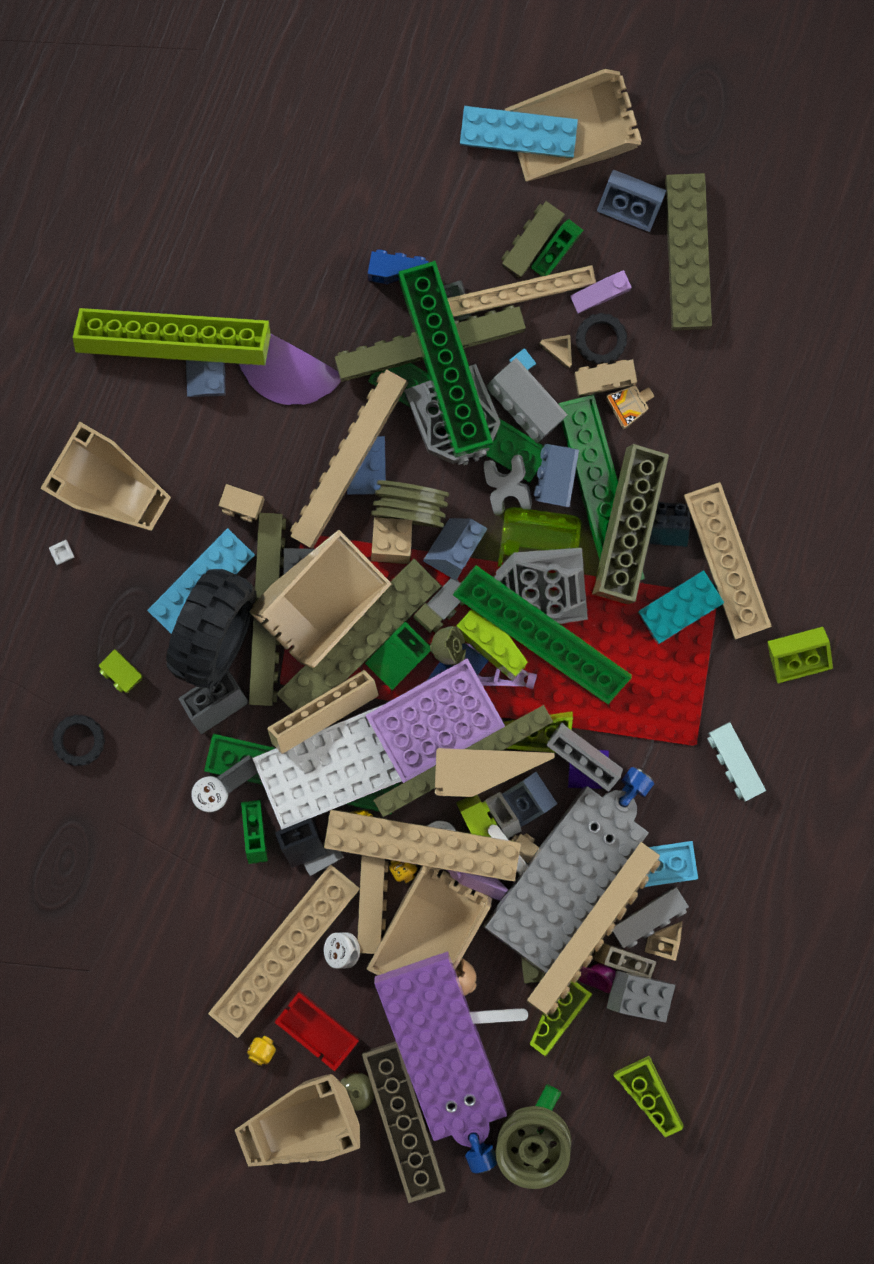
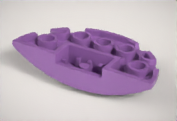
M272 334L265 365L239 364L249 384L260 395L283 405H305L316 402L319 398L330 394L341 382L338 371Z

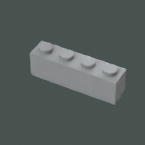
M561 723L550 736L547 743L549 748L608 792L620 779L623 768Z
M673 887L616 923L613 933L622 947H628L629 949L638 943L637 940L642 936L647 938L654 933L653 929L658 926L663 928L670 923L669 919L675 915L677 918L687 912L686 908L689 906L677 887Z

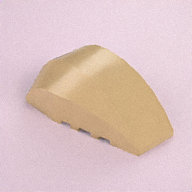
M81 422L77 425L41 487L42 490L75 509L151 531L171 498L114 441Z
M332 1074L303 1082L235 1129L248 1166L325 1161L360 1148L359 1121L346 1088Z

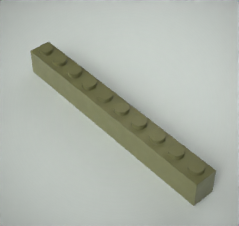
M514 305L503 308L501 312L496 313L495 310L486 312L485 316L479 318L475 315L466 318L467 321L459 323V320L455 321L463 349L525 332L526 329L520 307L514 308ZM413 332L411 333L412 336L405 338L403 335L393 338V341L387 343L385 340L374 343L375 346L368 348L367 346H360L356 348V351L350 353L349 351L339 352L338 356H335V364L340 381L344 382L424 360L416 333Z
M259 513L255 583L256 601L281 577L280 568H284V557H281V549L285 548V538H282V530H286V519L283 518V514ZM255 618L253 621L249 705L273 706V702H277V691H274V683H278V672H275V664H279V652H276V645H280L276 640L279 633L272 636L262 626L266 619L262 623H259Z
M542 705L466 749L503 751L553 723V720L545 706ZM436 765L374 799L382 816H387L435 789Z

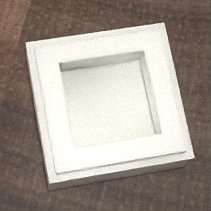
M67 540L49 547L56 565L75 558Z

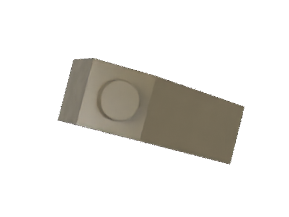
M606 943L602 945L598 952L595 951L593 960L604 965L651 978L656 965L654 960Z

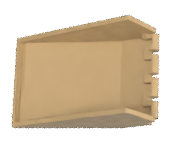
M603 69L505 108V111L578 119L573 158L517 152L526 182L605 160L641 145L642 140L638 128L632 130V127L637 125L633 110L626 111V109L632 106L628 93H621L622 90L626 89L623 76H620L619 71Z
M338 530L275 581L253 604V608L249 612L259 623L266 619L262 626L272 636L279 632L276 640L285 649L290 648L292 645L289 653L302 665L314 668L388 589L391 583Z
M438 748L436 750L435 794L439 796L473 797L553 759L554 753Z
M422 865L371 959L367 970L376 975H381L447 951L449 952L454 969H456L488 913L492 898L478 891L472 894L473 889L463 886L459 882L455 885L456 880L444 870L440 876L437 875L440 868Z

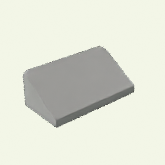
M326 849L328 854L306 862L304 866L311 876L344 858L342 852Z

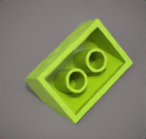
M824 627L768 641L769 655L777 683L833 669L830 642Z

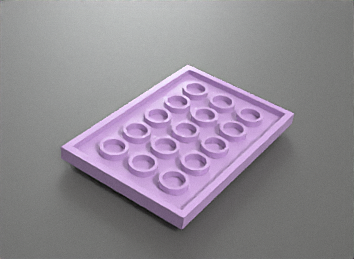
M468 659L463 660L366 715L403 783L435 766L436 750L438 748L465 749L505 727Z

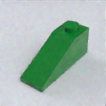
M568 219L562 224L531 268L542 277L550 275L584 230Z
M261 801L241 802L248 864L267 862Z

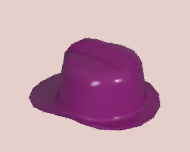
M596 963L589 968H581V976L578 979L581 983L606 993L611 992L616 970L602 963Z

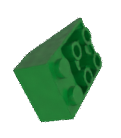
M404 622L365 664L393 690L431 650L430 646Z

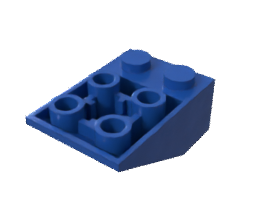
M385 250L372 251L368 269V281L383 284L399 281V271L426 264L429 261H425L426 258L420 256L408 258L403 253L391 255L387 254L388 252Z

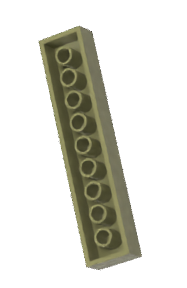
M415 559L390 582L391 585L314 668L304 666L277 693L293 712L345 682L404 622L441 588V585Z

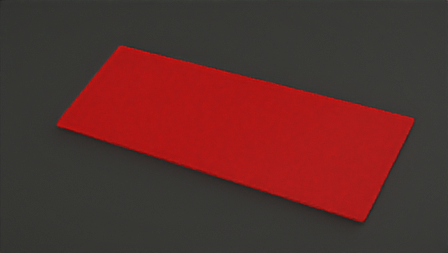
M320 536L313 549H316L329 537ZM350 540L390 582L408 565L371 561L372 543ZM300 543V549H312ZM411 549L410 562L415 559L441 585V588L451 579V577L423 561L428 551ZM470 558L457 580L461 583L476 565L492 577H495L496 571L504 563ZM549 570L548 572H549V573H555L556 571H555V570ZM584 575L588 619L562 623L560 625L632 675L629 682L609 704L605 703L510 635L509 637L528 662L523 670L528 673L537 674L534 688L531 689L526 686H483L499 716L503 718L519 719L544 705L549 715L573 711L572 728L694 746L697 744L716 609L657 645L637 612L675 588L639 583L635 602L624 604L593 595L596 576ZM556 587L550 588V590L554 591L558 589ZM528 589L527 591H528V592H534L535 590H533V589ZM436 593L426 603H428L436 595ZM458 604L455 608L457 612L450 620L447 618L444 621L442 620L443 626L440 629L450 626L456 627L471 608L466 604L463 606ZM552 605V607L557 608L559 605ZM417 610L406 623L430 646L435 632L429 633L413 618L418 612ZM292 645L284 650L280 683L282 685H286L305 666L289 653ZM430 652L393 690L365 664L366 662L348 679L365 670L375 681L379 695L376 699L392 701L426 682L439 662ZM488 661L479 675L481 677L494 676L496 666ZM500 671L499 678L501 680L511 681L510 678ZM528 676L524 678L525 683H527Z

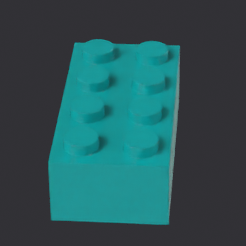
M703 570L637 613L658 645L716 609L724 601Z

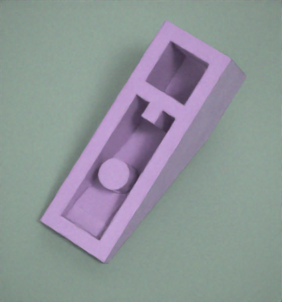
M623 270L570 297L577 313H581L629 292L632 287Z
M447 870L451 877L461 885L497 900H502L508 891L497 878Z

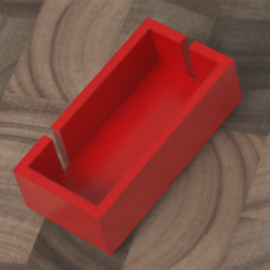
M299 990L288 1004L290 1009L286 1007L275 1020V1023L316 1057H319L322 1053L324 1056L321 1061L335 1071L359 1042V1038Z

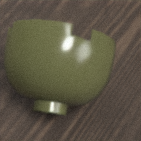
M450 626L442 628L435 633L430 644V650L438 662L445 665H456L464 660L466 649L462 650V643H465L462 631L458 627Z
M352 1072L341 1079L340 1083L346 1088L354 1111L366 1109L372 1104L375 1094L368 1075Z

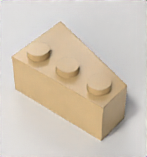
M621 360L610 365L603 363L589 369V366L581 367L574 374L578 397L635 386L637 383L633 360Z

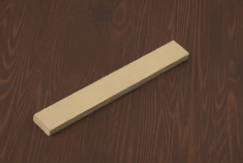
M587 266L447 299L453 317H458L589 287L596 283L593 267Z

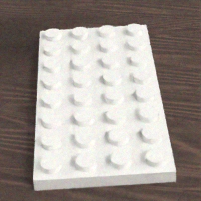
M377 708L327 727L283 754L276 748L253 758L281 829L402 781L366 717L368 713Z

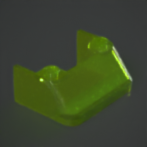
M515 507L508 508L504 516L498 566H502L503 554L511 556L513 553L519 552V547L540 550L579 548L581 520L573 515L530 509L524 510Z

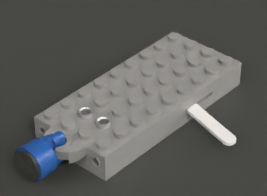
M630 767L621 780L625 786L621 791H611L601 797L588 786L582 788L529 863L526 864L519 855L517 872L520 875L482 926L543 973L548 972L640 842H643L649 833L634 822L637 815V805L634 797L637 794L645 797L653 787L654 780L637 767ZM491 825L488 828V833L492 838L508 840L497 825Z

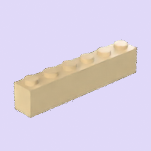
M363 670L271 725L267 729L272 744L283 754L378 697L374 679Z
M362 855L358 943L360 953L375 954L383 939L381 938V932L386 927V919H382V911H386L387 899H383V892H387L388 880H384V872H388L389 861Z

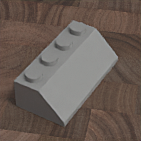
M517 358L509 363L486 386L490 393L502 404L504 409L511 414L536 443L546 437L567 416L566 412Z

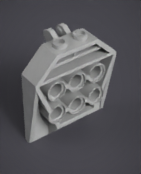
M474 364L469 366L493 441L500 427V420L477 365ZM431 381L404 390L429 454L452 464L458 463V465H467L468 458L471 457L478 461L479 457L487 454L486 452L490 448L457 458L454 457L448 435L439 436L436 433L437 429L444 428L446 430ZM436 407L439 412L436 415H431L428 409Z
M582 548L515 552L496 571L495 579L559 624L588 619ZM549 570H555L556 572H555V573H549L548 571H549ZM526 572H532L533 574L527 575V574H525V573H526ZM552 587L558 588V589L555 590V591H554V590H550V588H552ZM528 589H533V590H535V591H534V592H528L527 590H528ZM552 605H559V607L554 608Z

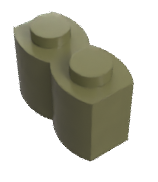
M427 603L413 616L429 633L432 631L436 633L443 626L441 622L443 618Z

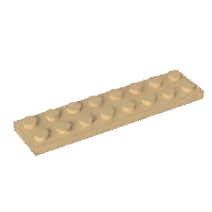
M721 482L685 494L684 498L690 510V515L717 591L724 601L722 605L734 639L772 627Z

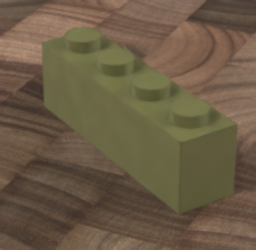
M547 201L543 205H538L534 211V214H536L534 219H529L523 227L524 233L522 236L517 235L512 243L514 245L513 249L510 252L507 250L501 258L503 261L502 267L519 279L525 274L564 218L565 214Z

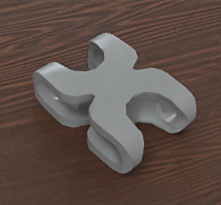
M515 455L512 458V471L509 474L498 472L495 462L491 460L484 463L486 482L489 486L496 488L490 496L495 515H501L504 512V499L508 496L516 497L521 504V508L524 510L531 509L532 507L530 489L527 484L520 483L526 474L521 455Z

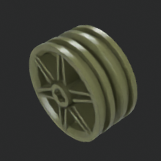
M377 480L380 490H376L375 494L381 500L373 502L376 511H372V516L413 520L412 524L427 527H444V523H441V518L444 519L446 514L440 511V508L447 507L448 503L444 499L449 498L448 492L413 484Z
M529 1106L514 1111L504 1120L498 1134L496 1159L501 1172L512 1183L523 1188L540 1189L554 1184L564 1175L569 1165L571 1151L569 1128L558 1114L544 1107ZM542 1126L544 1129L538 1133L537 1128ZM512 1147H517V1148H518V1149H517L516 1151H514V1152L511 1150ZM546 1158L550 1159L549 1163H543Z

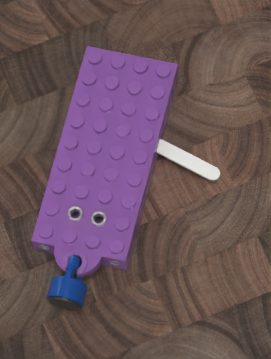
M448 951L375 976L377 992L433 1140L452 1135L459 1144L471 1148L465 1157L472 1173L481 1174L492 1170L497 1165L496 1154L493 1146L485 1144L484 1141L489 1134V1122L506 1117L507 1112L475 1024L524 1021L528 1018V1011L526 1009L470 1012Z

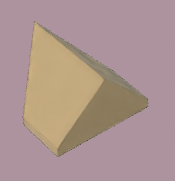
M570 335L542 340L539 345L569 370L572 365Z
M682 922L650 935L645 952L676 961L681 940Z

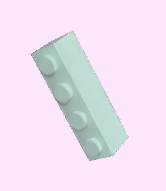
M728 722L709 732L710 737L707 740L712 748L715 747L719 754L716 757L721 766L724 764L728 771L725 774L730 783L734 782L737 787L734 791L739 800L747 801L765 792L766 790L731 723Z

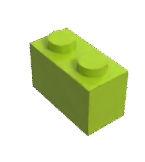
M115 649L99 665L101 668L99 672L106 679L111 678L116 682L114 686L121 693L123 691L128 693L144 677Z

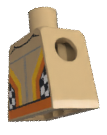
M635 385L606 396L605 399L624 430L649 409L646 402L654 398V395L649 387L639 392Z

